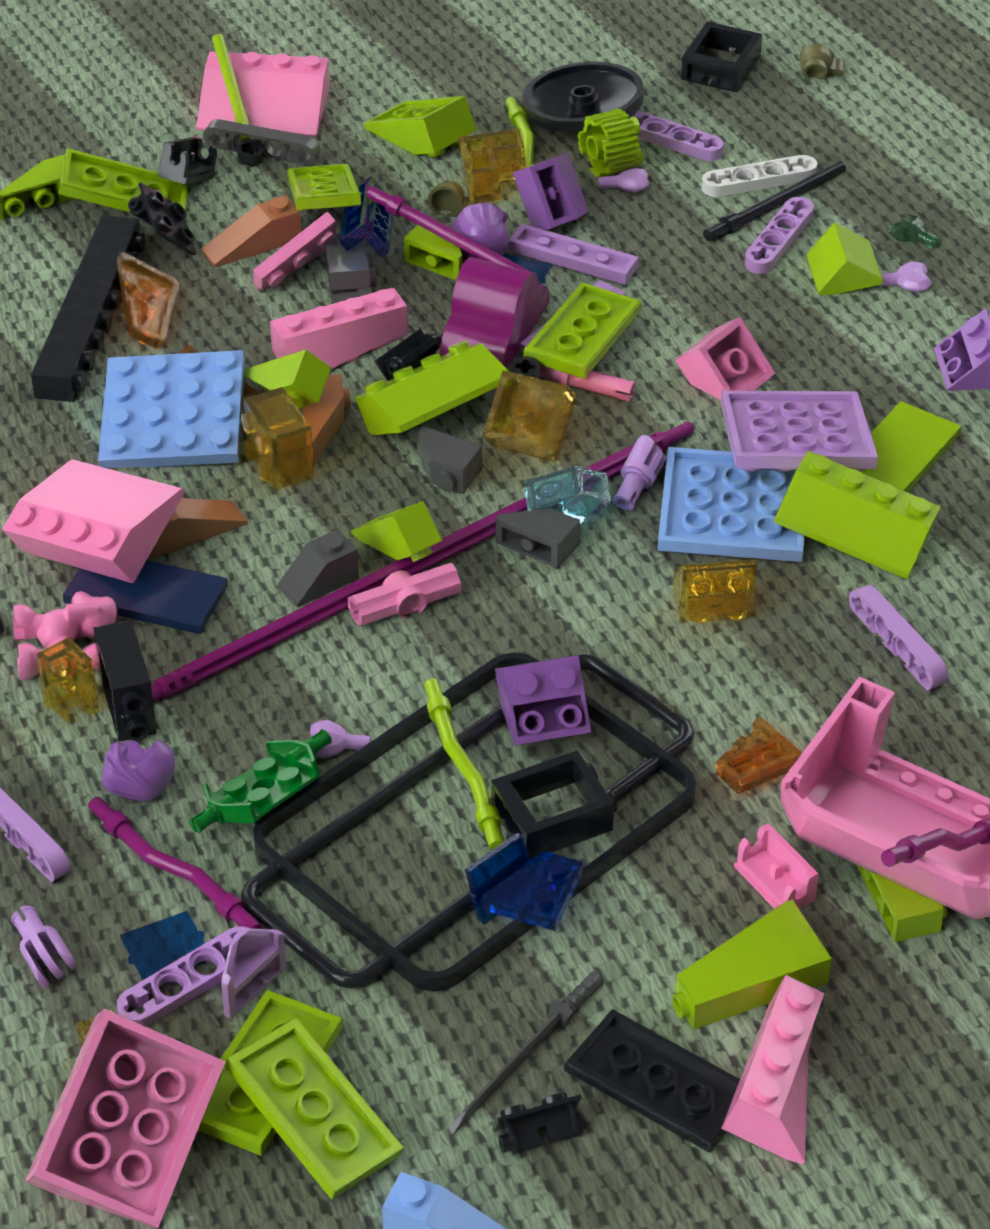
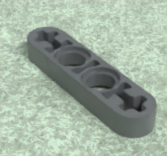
M221 119L211 121L203 132L205 144L208 147L215 145L217 149L237 152L238 145L242 142L240 136L245 135L261 144L263 148L262 157L269 158V156L280 158L279 160L311 166L320 154V146L314 138L297 133ZM269 141L278 142L283 150H274L269 145Z

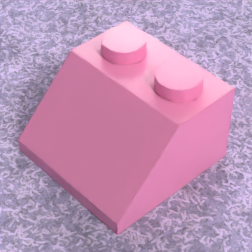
M741 317L715 328L675 359L691 385L720 400L721 390L755 391L776 374Z

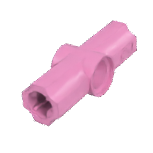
M452 563L412 576L408 571L400 570L390 574L382 586L349 596L348 607L357 625L361 626L395 614L406 618V614L415 611L423 612L427 603L460 593L461 581L457 569Z

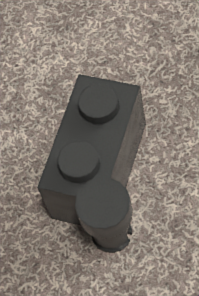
M365 243L326 245L327 275L331 304L371 294V287L377 286L376 270L373 265L372 253H366Z

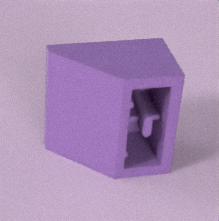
M568 152L513 172L531 226L547 230L577 219L589 212Z
M986 308L970 318L966 324L934 347L948 391L990 389V311Z
M579 655L495 669L501 708L514 745L591 732Z

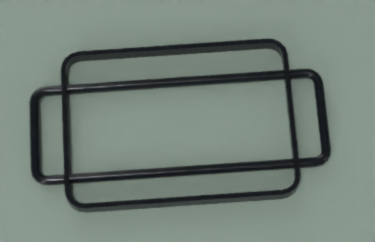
M523 653L502 654L493 658L443 692V696L448 698L452 708L496 678L495 669L539 662V660ZM579 655L581 670L593 671L679 733L677 738L661 748L585 694L589 718L647 759L607 788L613 793L615 800H619L659 769L677 780L686 790L456 964L443 971L432 972L423 970L408 960L406 956L540 857L526 862L521 853L517 854L393 946L296 868L298 864L448 761L450 757L443 748V745L285 855L281 856L264 841V838L272 830L432 722L427 710V704L331 768L256 822L253 830L255 852L268 867L257 873L244 885L241 892V900L245 903L244 907L248 913L267 929H276L284 933L285 944L329 981L340 987L350 989L362 987L392 968L410 984L421 990L433 992L447 990L462 982L690 809L695 799L696 780L694 773L676 757L692 744L694 738L693 727L685 717L602 659L594 655ZM501 705L456 736L463 749L505 721ZM278 878H283L373 952L377 958L358 971L349 972L341 969L257 898L258 893Z

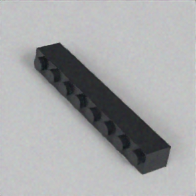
M101 216L31 373L34 398L74 402L78 392H84L87 381L86 373L87 371H93L95 366V352L103 348L104 330L111 329L113 309H119L121 290H127L129 271H135L137 252H143L145 247V233L140 231L139 219Z

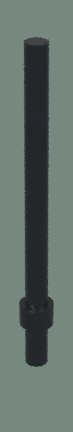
M839 161L738 213L731 212L721 217L718 223L703 230V236L707 241H711L725 233L732 234L740 230L741 225L784 204L790 198L798 197L844 173L846 166L843 162Z

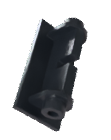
M420 328L374 362L386 380L390 381L394 379V372L412 366L414 370L422 366V359L437 354L436 351L440 348L441 337L437 333L424 334Z
M558 1093L544 1098L541 1101V1106L526 1110L525 1104H520L502 1110L500 1112L501 1117L496 1119L492 1127L493 1132L503 1129L504 1134L498 1136L501 1151L503 1153L511 1151L512 1155L542 1146L543 1143L538 1130L545 1128L550 1144L580 1136V1131L587 1129L584 1114L582 1112L575 1113L574 1110L582 1099L581 1094L568 1098L566 1093Z

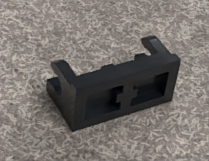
M194 136L164 142L158 176L182 184L212 179L217 174V171H215L217 159L216 146H210L208 150L209 155L207 158H204L201 155V149L203 148L202 138Z

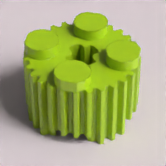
M615 109L585 117L584 131H580L577 135L579 138L578 144L581 154L588 155V161L593 166L589 170L595 177L618 174L642 165L644 156L639 148V137H637L640 134L641 127L635 116L629 118V115L622 111V109Z

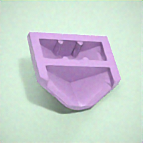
M245 929L235 934L230 943L221 980L224 1015L229 1019H232L286 968L284 933L276 929Z

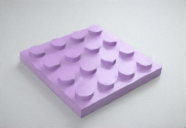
M721 390L720 403L735 468H742L746 471H757L759 469L793 471L798 468L807 451H811L860 472L866 469H877L878 455L858 392Z

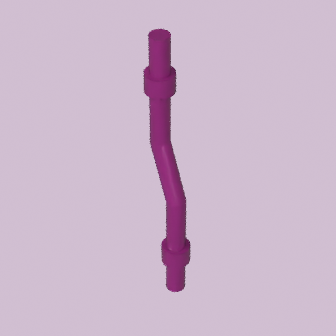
M94 797L89 802L88 808L104 823V829L113 838H120L144 862L191 881L216 904V911L228 922L233 920L238 926L262 929V925L245 910V903L234 893H227L200 867L155 850L132 828V822L121 811H114L100 797Z
M990 817L976 822L973 828L960 834L938 828L921 836H907L899 840L895 847L883 851L881 861L885 866L892 867L901 862L912 863L925 855V852L938 846L962 851L978 843L988 844L990 843Z

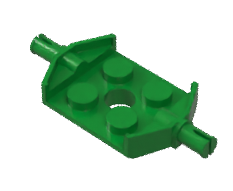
M321 729L308 740L267 741L265 745L269 756L256 761L252 768L239 777L227 781L217 792L210 791L208 784H203L202 786L209 805L201 813L189 819L191 828L199 834L214 822L220 824L225 822L252 824L321 776L316 763V752L332 743L329 733Z

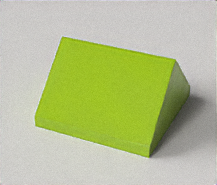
M835 222L806 254L818 295L841 294L883 284L870 241Z

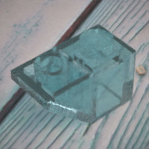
M573 466L528 479L524 483L528 510L550 507L581 520L580 524L583 525L593 524L611 503L607 473Z

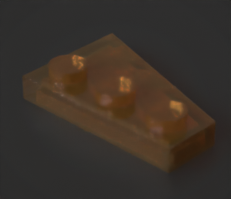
M121 252L116 261L128 334L139 342L159 350L165 342L180 281Z

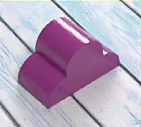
M473 257L468 258L462 265L456 279L452 296V314L443 332L439 351L440 356L442 357L450 353L448 347L462 341H467L468 345L482 343L508 369L520 350V343L529 336L550 302L548 287L538 284V277L534 272Z

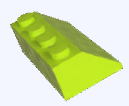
M462 341L448 347L450 353L442 357L438 353L422 359V366L414 370L412 366L394 372V379L386 383L384 379L366 385L364 387L366 392L356 396L355 399L366 428L371 435L402 433L513 380L512 375L482 343L468 345L467 341Z
M807 451L792 478L774 523L904 579H908L930 536L940 506L900 490L891 484L867 476L858 470L829 460L823 455Z

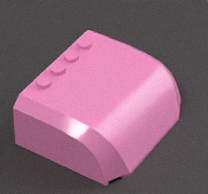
M859 676L782 780L781 804L797 837L974 920L990 917V843H978L962 851L938 846L925 852V855L912 863L901 862L892 867L885 866L881 861L883 851L895 847L899 840L907 836H921L938 828L960 834L973 828L976 822L990 817V798L881 750L895 692Z

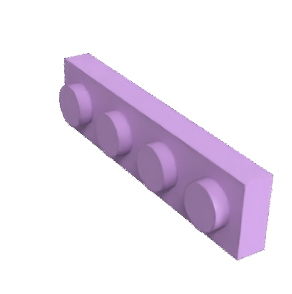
M521 224L508 242V251L623 285H626L638 268L639 257L526 224Z

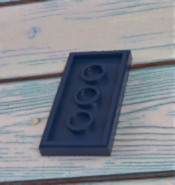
M146 560L134 583L79 568L63 593V602L71 604L72 597L79 591L93 597L108 596L114 600L118 616L201 634L226 591L228 580L224 577Z

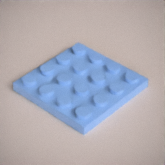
M243 350L108 358L98 456L99 466L103 468L165 467L239 463L245 370Z
M668 447L657 551L802 562L804 535L774 523L776 514L797 469L788 472L778 469L746 471L742 468H735L732 452Z

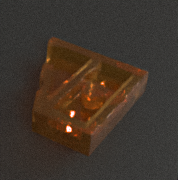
M759 717L753 722V731L747 737L740 736L733 743V748L725 752L716 761V775L737 794H740L788 773L802 752L767 721Z

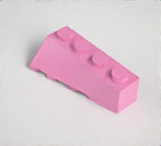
M393 287L270 321L272 351L277 358L307 349L333 369L345 362L350 363L357 360L358 356L370 350L375 351L408 335L407 305Z
M785 975L767 1007L721 1129L786 1160L804 1165L809 1048L814 1021L825 993Z

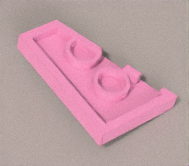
M326 212L253 269V283L261 291L269 286L274 288L287 275L325 253L326 245L335 244L336 220Z

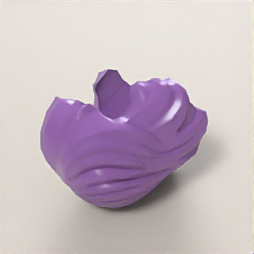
M490 202L477 203L465 207L459 213L451 228L501 256L505 254V249L509 242V235L505 227L508 216L505 211L501 210L498 206L492 205ZM460 248V250L465 254L467 258H477L476 256Z
M137 740L125 741L124 743L117 741L111 744L105 756V765L102 772L103 787L109 793L133 801L146 802L156 798L166 790V787L171 782L175 767L174 753L169 745L161 740L155 741L152 746L146 749H142Z

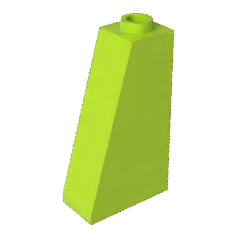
M792 899L784 902L677 974L675 994H672L671 997L672 1005L677 1016L680 1019L686 1017L694 1030L769 1004L785 975L812 988L829 983L832 958Z

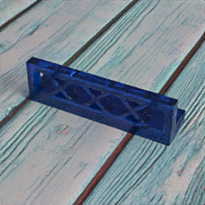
M370 176L357 186L361 196V205L345 206L339 242L348 252L366 239L382 258L390 251L394 215L386 212V207L366 196L371 186L384 191Z

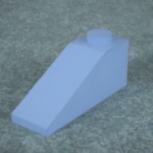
M400 1172L382 1206L383 1229H506L443 1186Z

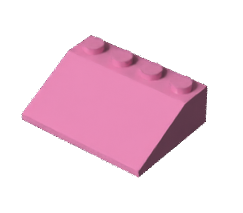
M209 52L204 68L196 130H205L210 122L215 119L236 122L216 52ZM256 52L229 53L250 125L317 137L330 87L328 58H319L313 55L306 57L288 56L286 54L264 55Z
M71 459L19 499L2 530L25 552L134 583L185 491L176 486Z
M103 1009L93 1019L25 1182L56 1195L159 1228L225 1061Z

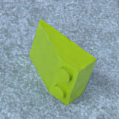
M466 96L403 101L363 123L366 130L414 155L427 154L429 158L444 154L446 152L445 148L449 145L455 146L465 142L466 136L476 131Z

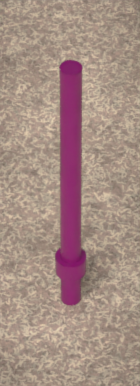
M374 186L368 189L366 196L386 207V212L412 221L481 260L529 271L409 206L407 200L396 194L391 196Z

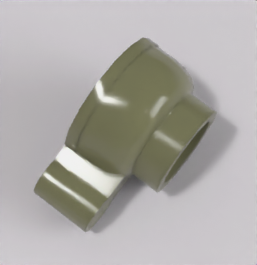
M815 43L809 44L801 50L800 65L806 78L816 77L817 79H824L827 74L835 76L844 75V60L833 58L832 50L829 47Z
M453 181L436 185L428 196L429 208L437 215L455 217L468 205L476 204L475 202L465 200L462 187ZM441 209H443V210H449V211H453V212H452V213H449V214H447V215H444V214L441 213Z

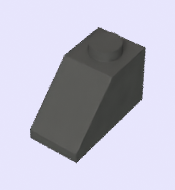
M419 425L417 428V454L431 483L444 491L452 490L464 494L482 470V445Z
M550 507L501 514L496 518V543L558 569L580 545L581 520Z
M338 529L310 541L304 546L278 583V588L298 608L359 579L358 549Z

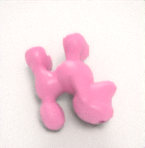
M79 591L72 597L71 604H67L63 609H54L45 614H35L28 605L18 604L13 606L14 640L25 641L37 638L45 648L39 650L30 643L18 644L19 657H17L19 680H30L38 674L49 671L69 672L76 667H83L92 671L99 670L96 644H90L82 650L77 649L73 641L85 637L93 639L95 638L93 627L115 623L117 608L114 600L108 596L93 597Z

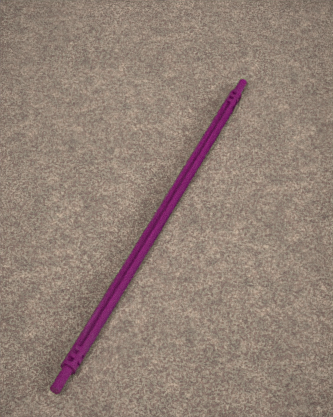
M686 421L664 433L658 431L649 437L663 453V451L668 450L669 445L693 434L694 429L692 424ZM634 444L442 538V541L430 546L433 553L413 562L409 556L397 560L155 679L154 685L151 686L153 702L162 697L166 700L349 609V596L382 586L385 579L396 571H408L411 576L421 573L496 536V518L501 514L552 508L620 474Z

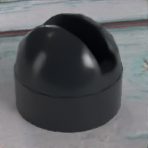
M253 140L242 141L238 145V161L242 165H249V167L257 166L262 158L263 148L261 144Z

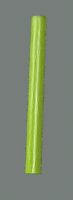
M216 34L212 37V42L237 123L250 125L224 36ZM240 136L242 141L252 140L248 136Z

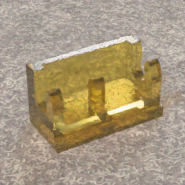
M70 637L36 654L43 702L47 709L52 708L64 721L70 723L74 722V718L67 710L73 706L80 707L82 712L89 716L99 712L93 660Z

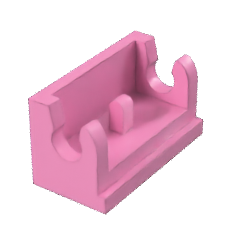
M769 823L759 827L757 842L752 847L746 838L742 839L738 847V857L734 867L774 909L792 899L799 909L816 900L819 874Z

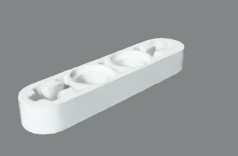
M797 155L712 170L703 174L701 189L708 196L721 197L794 184L817 173V161L811 156Z

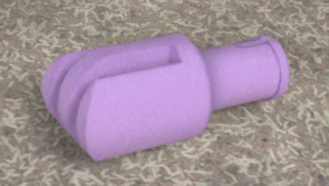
M642 435L638 437L621 469L623 482L612 499L613 504H617L616 507L632 511L641 491L652 487L667 458L649 436Z
M22 906L20 909L25 915L26 920L23 921L16 910L12 915L11 921L23 938L20 942V951L39 985L46 988L51 983L37 960L42 959L58 980L65 976V972L56 959L55 953H59L71 970L75 969L77 964L58 931L52 926H44L37 910L33 906Z

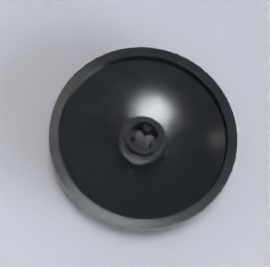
M578 62L559 66L538 75L525 87L522 99L526 116L534 124L554 131L580 132L584 131V121L587 116L622 109L630 118L640 109L644 102V88L640 76L625 66L609 62Z

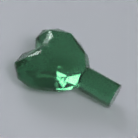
M907 214L901 218L900 222L888 227L889 235L898 241H918L933 250L941 244L940 238L927 232V227L919 216Z

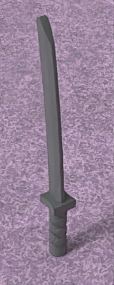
M591 972L580 985L575 987L573 992L567 995L566 999H563L561 1002L554 999L550 1003V1011L547 1015L549 1020L451 1124L448 1132L454 1134L558 1025L564 1028L568 1026L571 1015L592 993H595L603 985V977L598 972Z

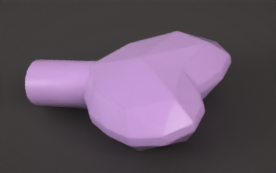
M631 168L622 171L616 176L598 177L599 189L619 188L623 191L634 193L646 190L649 186L648 172L641 168Z
M911 261L901 266L896 272L881 274L883 284L878 285V287L899 285L906 290L921 292L927 290L932 283L926 275L928 272L927 266L920 262Z
M319 720L312 724L310 728L311 737L323 729V731L326 730L332 739L331 744L316 752L318 759L337 756L345 749L359 750L371 742V736L348 734L342 726L330 720Z

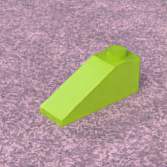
M305 349L244 370V377L269 394L284 401L287 405L299 409L319 403L332 367Z
M424 501L379 516L350 531L359 541L396 560L410 556L413 562L433 553L430 546L442 541Z
M856 865L894 942L941 932L943 918L947 916L946 906Z

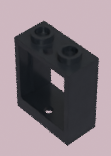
M707 21L682 56L681 80L737 93L761 57L762 34ZM710 47L740 54L736 62L703 54Z
M127 620L93 627L100 681L118 741H139L148 735L157 734L151 680L132 621Z
M578 750L491 780L492 805L499 810L502 825L526 862L613 831L614 813L617 811L615 797L609 789H604L599 782L596 769L591 763H586ZM574 783L588 803L587 805L536 822L523 801Z

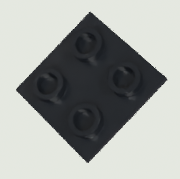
M139 183L141 194L136 198L130 199L128 202L130 213L150 224L157 235L191 255H196L193 243L195 238L188 228L185 219L187 214L182 205L165 198L157 189L152 190L143 183Z

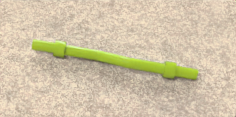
M509 97L505 100V105L509 111L508 118L513 126L517 127L522 136L521 169L533 165L535 135L528 123L524 108L519 106L514 97Z
M434 678L429 679L424 684L428 696L427 710L432 721L436 722L443 748L470 785L477 807L475 818L480 831L485 833L490 851L500 852L505 848V842L500 830L502 820L499 810L492 805L483 776L457 740L451 721L452 708L448 698L443 696L439 681Z

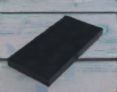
M614 1009L606 1015L564 1064V1071L709 1153H711L727 1132L721 1128L740 1081L739 1078Z

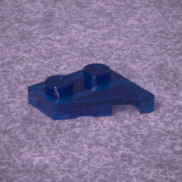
M544 851L484 893L480 899V910L556 931L583 873V861Z

